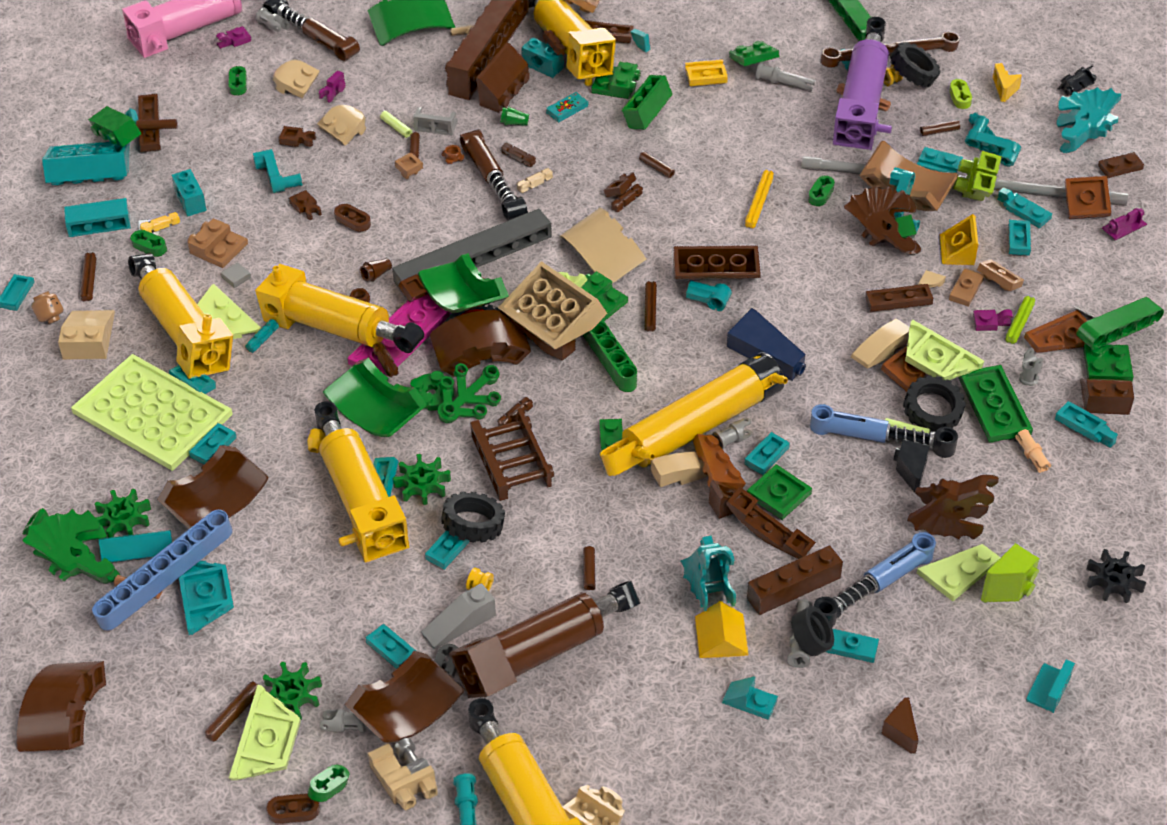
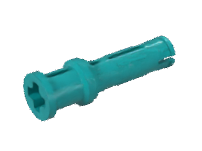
M459 774L453 778V784L456 786L457 797L455 798V805L459 808L460 825H477L475 806L478 803V797L475 795L474 789L476 776L473 774Z

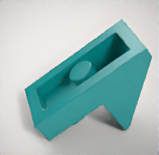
M749 677L730 683L722 700L723 704L767 720L770 719L778 701L777 695L755 688L756 677Z

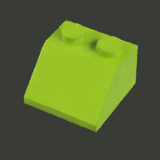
M1015 543L987 571L981 601L984 603L1019 601L1024 595L1029 596L1035 588L1033 582L1039 573L1037 567L1040 558Z

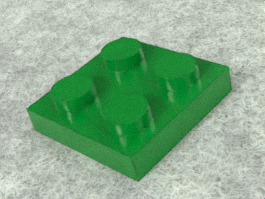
M763 41L753 42V45L747 47L745 45L737 46L735 50L729 51L730 58L743 66L780 57L778 49Z
M1084 344L1083 351L1087 378L1133 381L1134 376L1128 345L1107 344L1093 350L1087 344Z
M776 464L754 483L747 492L759 500L758 504L783 520L812 494V487Z

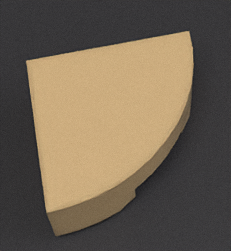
M926 270L918 285L928 284L929 288L940 287L944 284L946 276Z

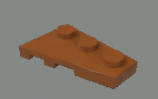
M1076 310L1027 331L1024 339L1036 353L1081 348L1086 343L1079 339L1076 333L1079 327L1087 320L1079 310Z

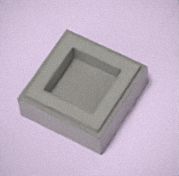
M237 262L222 271L221 276L232 287L236 288L249 280L251 273Z

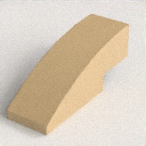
M898 319L892 320L868 337L852 353L851 358L867 369L891 358L894 355L895 349L907 344L909 327Z
M697 452L675 453L651 460V472L660 487L678 481L681 485L708 477V475L703 473L704 462L698 458Z

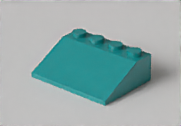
M110 141L50 146L42 158L45 183L61 185L65 181H72L73 184H78L88 179H92L93 182L104 181V178L122 180L129 173L130 143L124 147L117 144L113 145Z

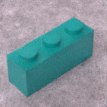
M126 198L64 207L65 224L69 237L131 229L130 212Z

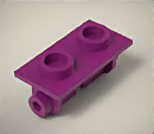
M1134 208L1126 216L1123 215L1110 220L1102 229L1116 241L1147 225L1142 220L1145 214L1142 208Z

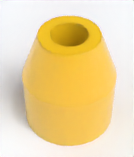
M314 428L310 430L307 439L310 452L319 453L320 443L326 437V434L321 429Z

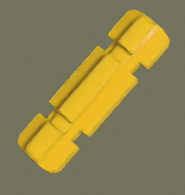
M177 212L168 214V216L164 215L152 219L150 223L148 221L140 224V230L152 233V230L156 232L170 227V224L172 226L179 224V215Z

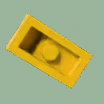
M995 63L992 78L1001 102H1006L1019 90L1022 74L1009 75L1008 71H1005L1003 63Z

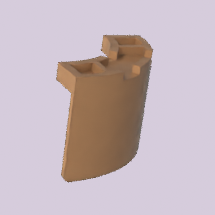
M886 141L879 143L859 175L872 188L885 189L891 186L894 191L897 187L890 185L889 182L891 172L895 167L914 172L916 177L910 196L916 205V210L938 211L958 177L957 173L938 172L919 166L896 152Z

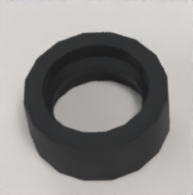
M810 606L794 614L791 620L792 632L798 645L806 654L817 656L834 646L833 629L827 617L820 609Z

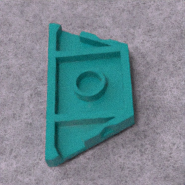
M200 560L179 577L189 635H193L234 608L226 564L208 563Z

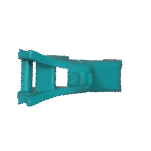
M1096 87L1095 89L1085 90L1082 93L1073 91L1070 97L1061 96L1058 109L1060 111H1071L1069 113H1060L1057 119V126L1063 127L1074 124V126L1063 129L1061 136L1065 140L1070 141V143H1063L1060 151L1062 153H1070L1076 151L1088 139L1106 137L1107 130L1111 131L1113 124L1118 123L1119 117L1112 115L1110 111L1121 100V93H1115L1112 87L1105 91Z
M712 535L702 537V540H700L701 546L690 557L680 561L684 567L683 578L689 581L690 591L694 593L696 599H699L700 608H703L704 611H707L708 607L707 594L723 591L727 603H730L733 607L736 604V592L728 581L729 565H734L735 562L733 552L728 546L714 543Z

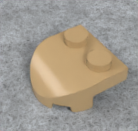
M291 60L282 64L275 71L273 81H275L276 89L280 93L284 94L288 91L299 98H303L320 71L303 61Z
M338 105L331 108L317 125L343 145H346L357 133L362 135L365 132L366 118L360 110L354 107Z
M589 785L579 788L574 799L562 806L569 819L577 817L581 825H620L625 811L622 807V798L611 789L603 786L600 790L590 789Z

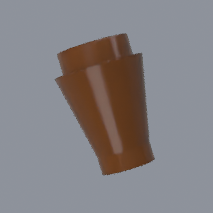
M388 258L364 262L360 267V274L365 281L373 282L392 269V263Z

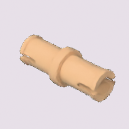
M1027 429L1018 432L1015 438L1025 450V456L1031 459L1039 473L1047 471L1048 467H1051V463L1042 453L1040 444L1034 441Z

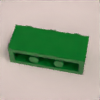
M649 75L622 109L630 129L646 130L673 95L666 75Z
M108 106L88 119L92 125L90 127L92 132L96 136H101L105 141L109 140L113 145L117 144L124 147L142 134L132 117Z

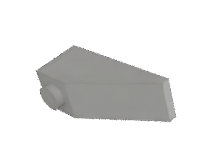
M481 583L462 593L421 633L435 650L496 616L495 598Z

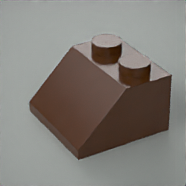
M1080 379L1084 410L1095 414L1130 415L1134 401L1132 381Z

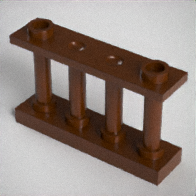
M522 408L517 409L518 421L486 429V427L482 428L479 420L470 422L471 437L499 501L508 499V490L512 486L540 478L544 479L547 488L552 487L553 467L551 464H547L531 430V420L529 416L524 415ZM520 429L524 436L497 445L489 444L488 442L491 437ZM527 445L531 451L530 454L505 461L496 460L495 458L498 453ZM531 462H536L539 470L510 478L503 476V470Z

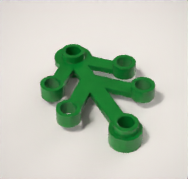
M457 364L454 369V376L457 382L458 397L453 402L451 389L454 385V380L449 376L442 377L439 386L442 390L443 403L437 409L439 419L444 423H452L458 417H475L479 420L485 418L487 408L482 404L492 407L497 406L501 401V395L495 391L490 392L489 395L475 394L486 384L492 385L498 381L500 372L496 366L488 365L484 367L481 377L470 387L466 388L468 368L465 364ZM464 404H478L474 409L460 408ZM477 410H481L483 414L478 413Z

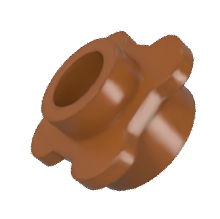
M449 145L442 151V156L446 158V163L448 164L464 160V155L461 154V149L457 145Z

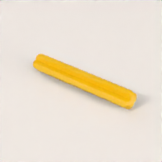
M763 171L745 219V226L747 228L753 229L756 227L773 180V171Z

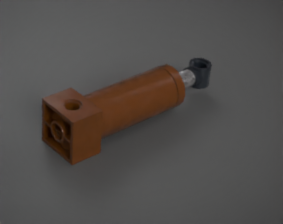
M629 580L612 587L606 596L596 601L588 594L581 592L493 636L478 638L449 652L468 698L489 697L516 683L517 676L602 634L604 630L603 617L614 611L623 612L641 603L632 581Z

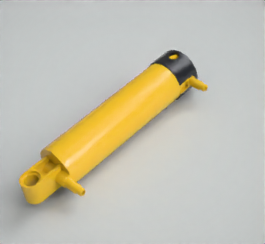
M761 352L752 356L723 375L624 429L622 440L600 452L607 475H618L636 464L641 467L651 465V460H654V458L674 452L693 441L697 434H705L757 403L763 402L781 392L784 384H787L788 378L783 376L780 366L769 354Z

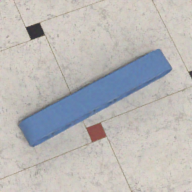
M223 510L210 512L93 605L92 612L100 628L103 630L116 628L227 540L233 532L227 513Z

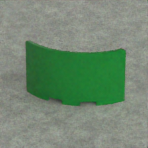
M382 0L367 10L379 44L382 46L401 35L419 29L456 28L445 0Z
M469 253L461 255L455 262L418 272V276L427 293L437 305L448 312L458 313L509 297L502 277L483 279L481 272L474 265Z
M369 357L358 361L323 390L326 398L336 405L337 410L344 417L368 433L379 437L392 436L427 406V403L415 387H405L399 384L393 386L388 383V377L373 364Z

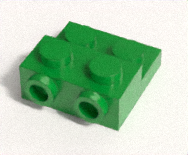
M619 61L617 67L613 66L612 75L595 78L591 93L629 99L631 93H635L636 81L640 80L641 70L638 69V64Z
M597 271L592 275H585L587 281L580 288L599 300L607 312L603 318L604 321L628 303V296L613 288L612 280Z

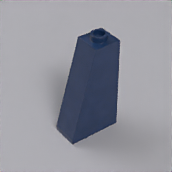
M753 308L727 333L728 348L747 358H751L761 352L769 354L780 366L783 376L791 381L797 375L801 376L805 371V353Z

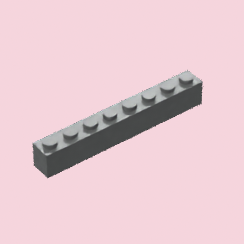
M536 209L392 267L393 281L398 287L400 281L418 274L421 270L455 262L461 255L469 253L476 268L551 238L552 223L540 209Z

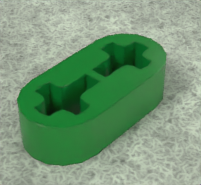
M234 66L229 70L228 85L232 95H243L247 91L246 69L242 66Z
M827 175L820 176L809 191V203L817 207L823 206L834 191L835 180Z
M138 230L132 233L130 237L133 247L144 253H152L154 257H160L167 252L164 238L145 230Z
M338 764L329 766L311 779L307 791L308 796L316 802L329 800L347 786L350 775L349 770Z

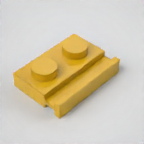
M723 59L685 63L689 86L728 82Z

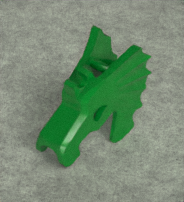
M71 509L67 514L56 513L55 515L43 516V520L39 525L29 526L28 535L22 540L26 545L35 549L33 551L35 556L52 563L48 570L52 575H55L57 571H62L59 578L63 582L69 577L82 573L103 584L113 582L116 576L120 575L108 559L104 558L102 561H96L95 555L84 544L86 541L107 537L105 529L89 510L81 515L77 514L74 509Z

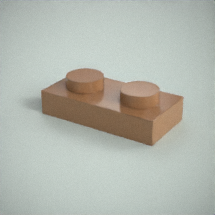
M992 259L981 262L977 268V271L982 273L986 279L995 281L1002 289L1007 291L1022 287L1024 279Z

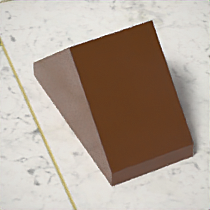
M712 480L709 490L710 506L719 519L732 515L733 513L726 503L737 491V488Z
M905 697L883 721L881 734L909 753L914 754L917 751L919 739L910 698Z

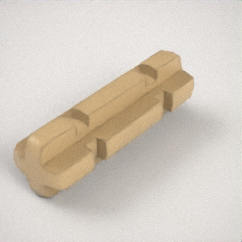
M549 168L542 170L541 173L537 172L525 180L519 181L517 189L520 193H524L529 190L528 188L532 189L544 183V180L547 182L553 178V172Z

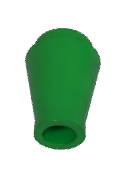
M509 106L508 108L503 107L500 123L528 126L530 114Z

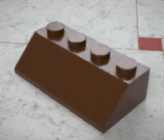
M758 245L674 246V279L761 278Z

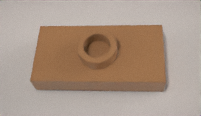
M964 268L949 295V300L969 307L984 280V275Z

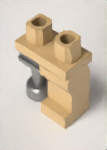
M404 738L394 746L397 756L406 760L407 765L401 767L394 756L393 749L389 743L368 753L370 767L391 797L394 805L398 803L405 811L416 804L415 794L422 792L426 799L433 798L438 794L434 770L425 758L419 759L415 755L416 747L410 738Z

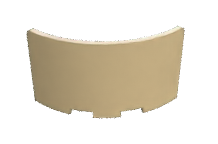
M603 208L597 209L561 235L563 239L577 250L594 273L597 271L612 280V284L647 260L633 239H628L623 235L621 231L624 229L615 218L611 219L609 213Z

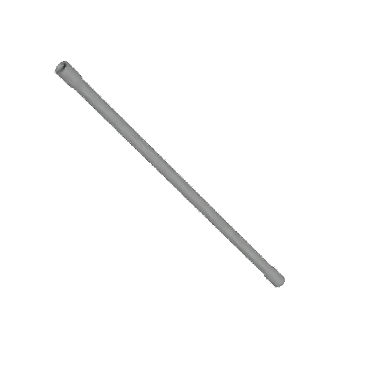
M803 156L802 168L813 170L822 169L861 174L866 164L823 160ZM958 175V177L966 179L967 177L963 175ZM997 179L994 186L995 190H1001L1004 187L1012 192L1066 198L1065 187ZM1109 192L1110 204L1127 205L1128 193Z

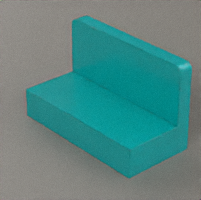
M1066 659L1061 670L1044 663L1026 701L1054 713L1072 676L1075 663Z

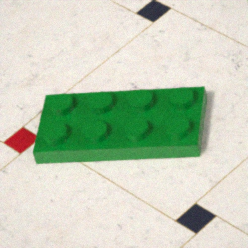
M1002 365L981 368L958 377L989 443L1015 438L1018 432L1025 429L1032 435L1033 428Z

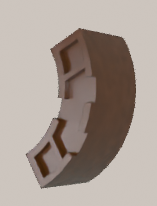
M480 310L462 314L441 324L430 334L440 369L454 376V369L457 364H465L470 369L481 364L480 361L491 359L492 362L501 361L518 365L531 352L525 333L510 320V317L498 310Z
M220 445L211 459L201 467V473L195 477L189 475L178 480H168L157 500L190 529L214 510L225 511L228 518L238 513L261 491L268 481V475L236 447Z
M413 651L407 660L391 673L393 678L385 683L379 680L367 685L359 684L344 705L381 741L392 743L404 738H410L432 725L455 704L464 693V688L427 654Z
M104 661L51 664L34 677L24 695L17 724V750L19 752L70 750L84 745L83 731L86 711L83 708L86 701H91L96 692L106 686Z

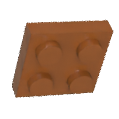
M1107 176L1065 179L1069 219L1111 216Z

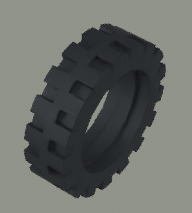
M901 42L890 56V62L894 65V69L899 71L902 77L907 78V81L913 82L914 85L930 87L941 73V70H939L940 66L931 57L932 55L928 52L926 53L923 48L917 47L916 44Z
M928 375L925 378L920 377L916 382L911 383L903 402V407H905L904 413L909 417V421L912 424L915 423L917 426L928 428L930 432H936L941 427L953 428V426L956 427L964 413L966 402L963 400L965 397L963 393H960V388L957 385L954 386L952 381L948 379L944 380L940 376L935 378L932 375ZM924 393L940 395L948 401L952 412L945 416L928 414L919 406L917 397Z
M466 491L460 492L458 495L455 493L451 495V498L448 497L445 500L441 524H444L443 528L449 531V534L453 537L457 536L459 537L458 539L463 541L465 539L470 540L469 542L476 543V541L483 543L487 542V540H494L496 536L501 534L505 519V509H503L501 503H497L495 498L487 497L488 495L483 493L481 495L472 491L470 493H466ZM467 511L476 512L486 516L489 520L486 522H471L457 514Z

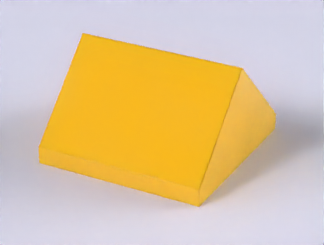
M974 214L940 234L943 264L975 265L978 236Z
M719 601L707 608V611H703L695 616L699 658L749 655L743 613Z

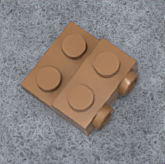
M215 218L210 222L205 221L201 226V230L197 234H191L188 238L190 254L221 268H224L248 244L247 238L232 232L230 225Z

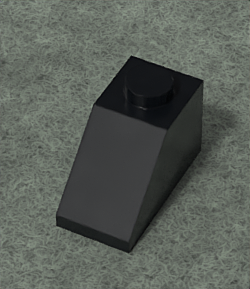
M903 439L901 448L896 447L893 461H897L896 471L912 491L915 492L916 488L921 485L930 445Z

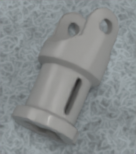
M262 7L256 13L255 20L257 23L265 24L272 31L280 32L281 28L287 30L290 27L287 20L278 14L268 12L266 8Z
M1029 348L1024 354L1022 362L1023 372L1020 373L1019 377L1022 384L1034 386L1038 383V373L1043 365V358H1037L1034 355L1033 348Z
M743 418L729 424L728 428L721 431L717 430L712 435L718 439L719 445L724 449L733 442L738 443L752 436V431L744 430V427L751 424V419Z
M341 709L324 711L323 718L325 720H322L319 725L324 731L344 732V730H359L360 733H365L366 725L352 712H345V710Z

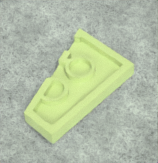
M981 544L917 569V574L950 600L954 601L987 574V571L1001 557Z

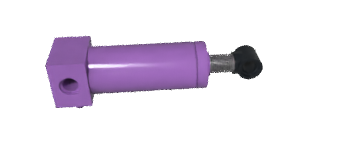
M874 16L867 20L866 40L859 41L852 50L843 97L839 98L836 112L833 145L872 150L877 132L891 133V125L878 124L879 120H877L889 58L888 49L881 43L884 40L886 21L881 17Z

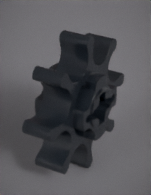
M1103 549L1100 558L1103 563H1098L1092 559L1088 560L1086 570L1094 572L1096 576H1089L1087 587H1103L1105 591L1102 600L1108 601L1111 593H1118L1123 597L1125 603H1129L1132 595L1129 589H1135L1140 593L1144 592L1146 582L1137 579L1136 576L1143 575L1145 565L1131 566L1127 563L1130 554L1128 551H1124L1123 557L1117 559L1112 558L1107 549Z

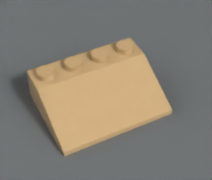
M542 261L498 307L501 312L554 349L589 332L607 314L597 298Z

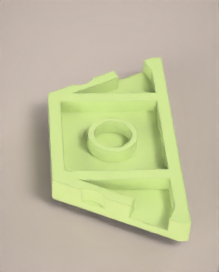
M215 284L210 286L197 304L203 313L211 315L212 319L220 318L233 334V339L242 338L243 334L253 332L256 334L261 329L256 322Z
M914 320L911 321L905 361L928 375H932V377L940 376L944 380H951L983 367L984 360L920 323Z
M257 685L229 775V779L233 781L287 769L301 722L300 717L291 710H288L282 702L270 695L261 685Z

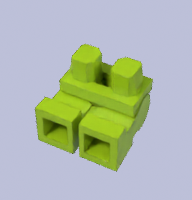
M981 151L979 158L975 157L972 161L962 159L959 162L958 171L966 173L967 177L966 179L957 177L953 189L962 192V197L979 201H984L985 197L989 198L993 194L1002 156Z

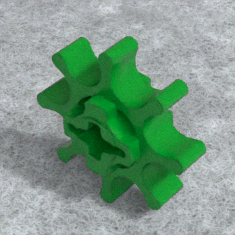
M417 454V463L413 466H408L402 461L399 462V471L405 475L393 477L394 488L406 487L402 491L403 501L407 502L411 496L419 495L422 497V504L427 505V495L430 493H437L441 497L446 496L445 486L440 483L450 482L451 472L450 470L437 471L442 468L440 457H437L434 462L426 464L422 462V454Z
M131 489L130 494L122 498L117 497L115 490H111L112 501L108 504L95 502L94 504L96 512L103 514L100 517H96L102 527L109 526L106 529L108 538L114 537L118 531H126L128 535H134L132 527L141 524L145 527L150 525L148 515L141 514L151 510L150 501L145 499L142 502H135L138 500L136 489Z
M282 661L280 663L282 669L281 676L271 678L265 674L263 675L264 684L272 687V690L269 692L270 695L275 699L277 698L287 709L293 710L302 719L299 710L302 705L309 703L314 707L319 706L318 697L309 693L314 688L322 687L321 678L316 676L313 679H305V675L309 672L306 662L301 664V668L298 671L289 672L286 662Z

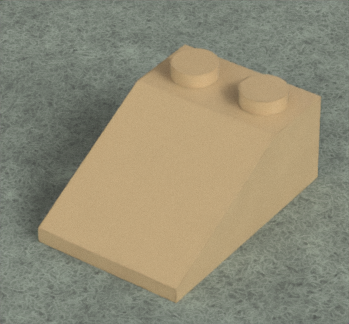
M115 310L71 311L61 326L58 340L63 360L106 359Z

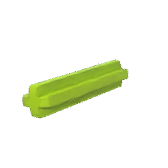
M1024 297L1006 334V342L1011 344L1017 342L1035 305L1036 300L1034 297Z

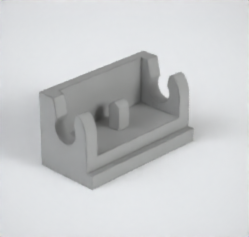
M417 108L413 116L414 131L453 135L458 122L457 118H455L456 112H452L450 117L421 114L422 108Z

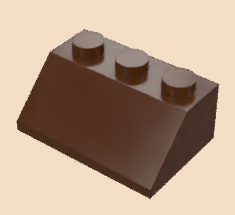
M508 42L477 77L480 106L498 113L503 110V107L506 108L512 98L519 93L522 86L530 79L528 63Z

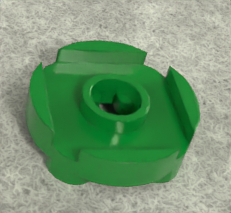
M441 371L421 375L418 378L412 379L410 386L415 387L427 403L425 408H428V411H436L439 405L443 403L442 390L439 386L442 377H444ZM454 386L451 389L452 398L454 397ZM429 390H435L436 393H435V394H432L431 392H428V391H429Z

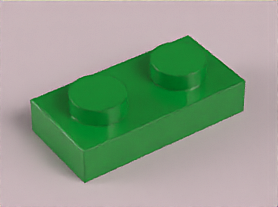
M599 419L602 451L622 440L623 428L622 419Z

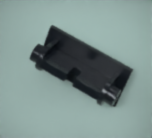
M1093 65L1087 68L1081 67L1072 76L1070 74L1065 76L1057 90L1063 88L1065 95L1072 96L1073 91L1079 92L1083 88L1085 89L1094 84L1097 77L1090 72Z

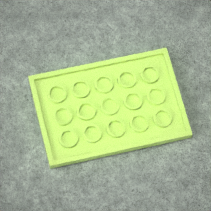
M134 354L130 355L71 407L72 413L171 471L190 455L189 451L217 423L223 425L233 415L231 408L202 392L196 391L188 384Z

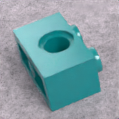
M531 38L521 47L522 57L528 63L529 68L551 78H554L564 69V55H557L547 43Z
M188 169L172 174L175 193L187 217L207 211L204 193L192 170Z

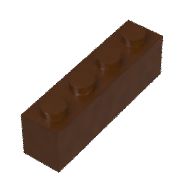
M830 545L749 581L747 600L760 616L840 579L843 561Z

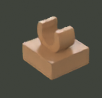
M410 152L396 160L395 167L405 179H409V176L416 175L418 171L423 169V162Z

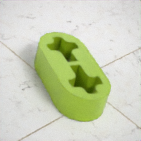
M962 79L952 80L949 92L954 105L960 109L969 108L972 102V95L967 82Z

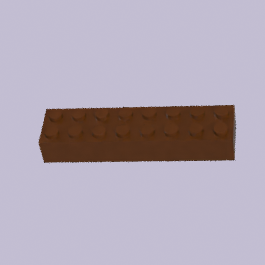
M491 0L485 6L482 15L478 16L475 25L470 28L466 38L462 39L461 45L454 51L453 57L445 65L448 95L466 100L472 98L478 89V75L502 47L509 42L529 12L528 0Z

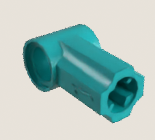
M691 280L686 292V298L707 303L710 309H717L716 311L720 312L724 310L732 291L730 287L722 283L710 286Z

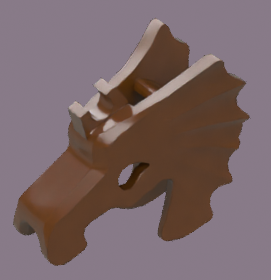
M888 186L885 189L878 187L865 188L861 194L851 195V199L844 205V209L854 215L866 228L862 233L863 238L866 239L868 236H872V240L869 242L871 246L888 241L906 255L920 253L921 247L916 240H913L911 237L902 238L898 232L899 224L894 217L896 212L916 213V205L909 194L906 195L904 190L897 192V190L893 191L892 187ZM888 224L892 226L890 230H888Z
M980 475L961 483L954 480L947 481L941 479L937 485L932 483L930 487H917L915 494L926 505L909 514L907 521L914 525L915 531L926 530L931 535L953 536L956 539L968 536L974 540L982 534L984 526L962 519L967 517L980 519L987 513L989 504L994 502L995 497L986 486H995L998 484L999 478L995 475Z

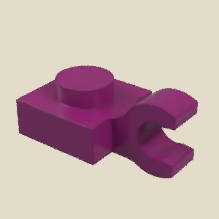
M243 26L226 31V34H216L217 39L221 41L217 43L220 49L229 45H233L235 48L251 42V35Z
M337 70L326 80L327 85L318 92L319 99L327 96V102L330 103L339 92L345 89L346 84L343 72Z
M995 309L974 310L976 331H997L998 326H1011L1012 310H1002L998 314H996Z

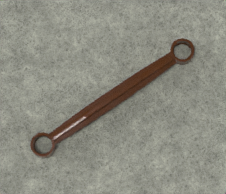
M946 31L939 38L901 42L916 44L917 47L923 48L924 51L941 48L944 51L953 52L958 48L960 36L954 32ZM901 42L884 44L888 49L889 56H891ZM826 47L822 50L820 63L825 67L835 68L839 65V62L851 60L853 49L839 51L834 47Z

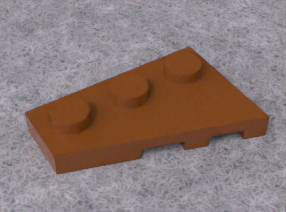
M906 346L884 362L881 370L907 392L911 383L916 382L920 377L924 378L926 373L905 361Z
M697 434L693 439L698 458L704 462L702 470L709 477L708 487L710 488L712 480H716L737 489L739 487L743 489L746 483L741 477V473L730 461L729 455L719 445L718 439L713 435Z

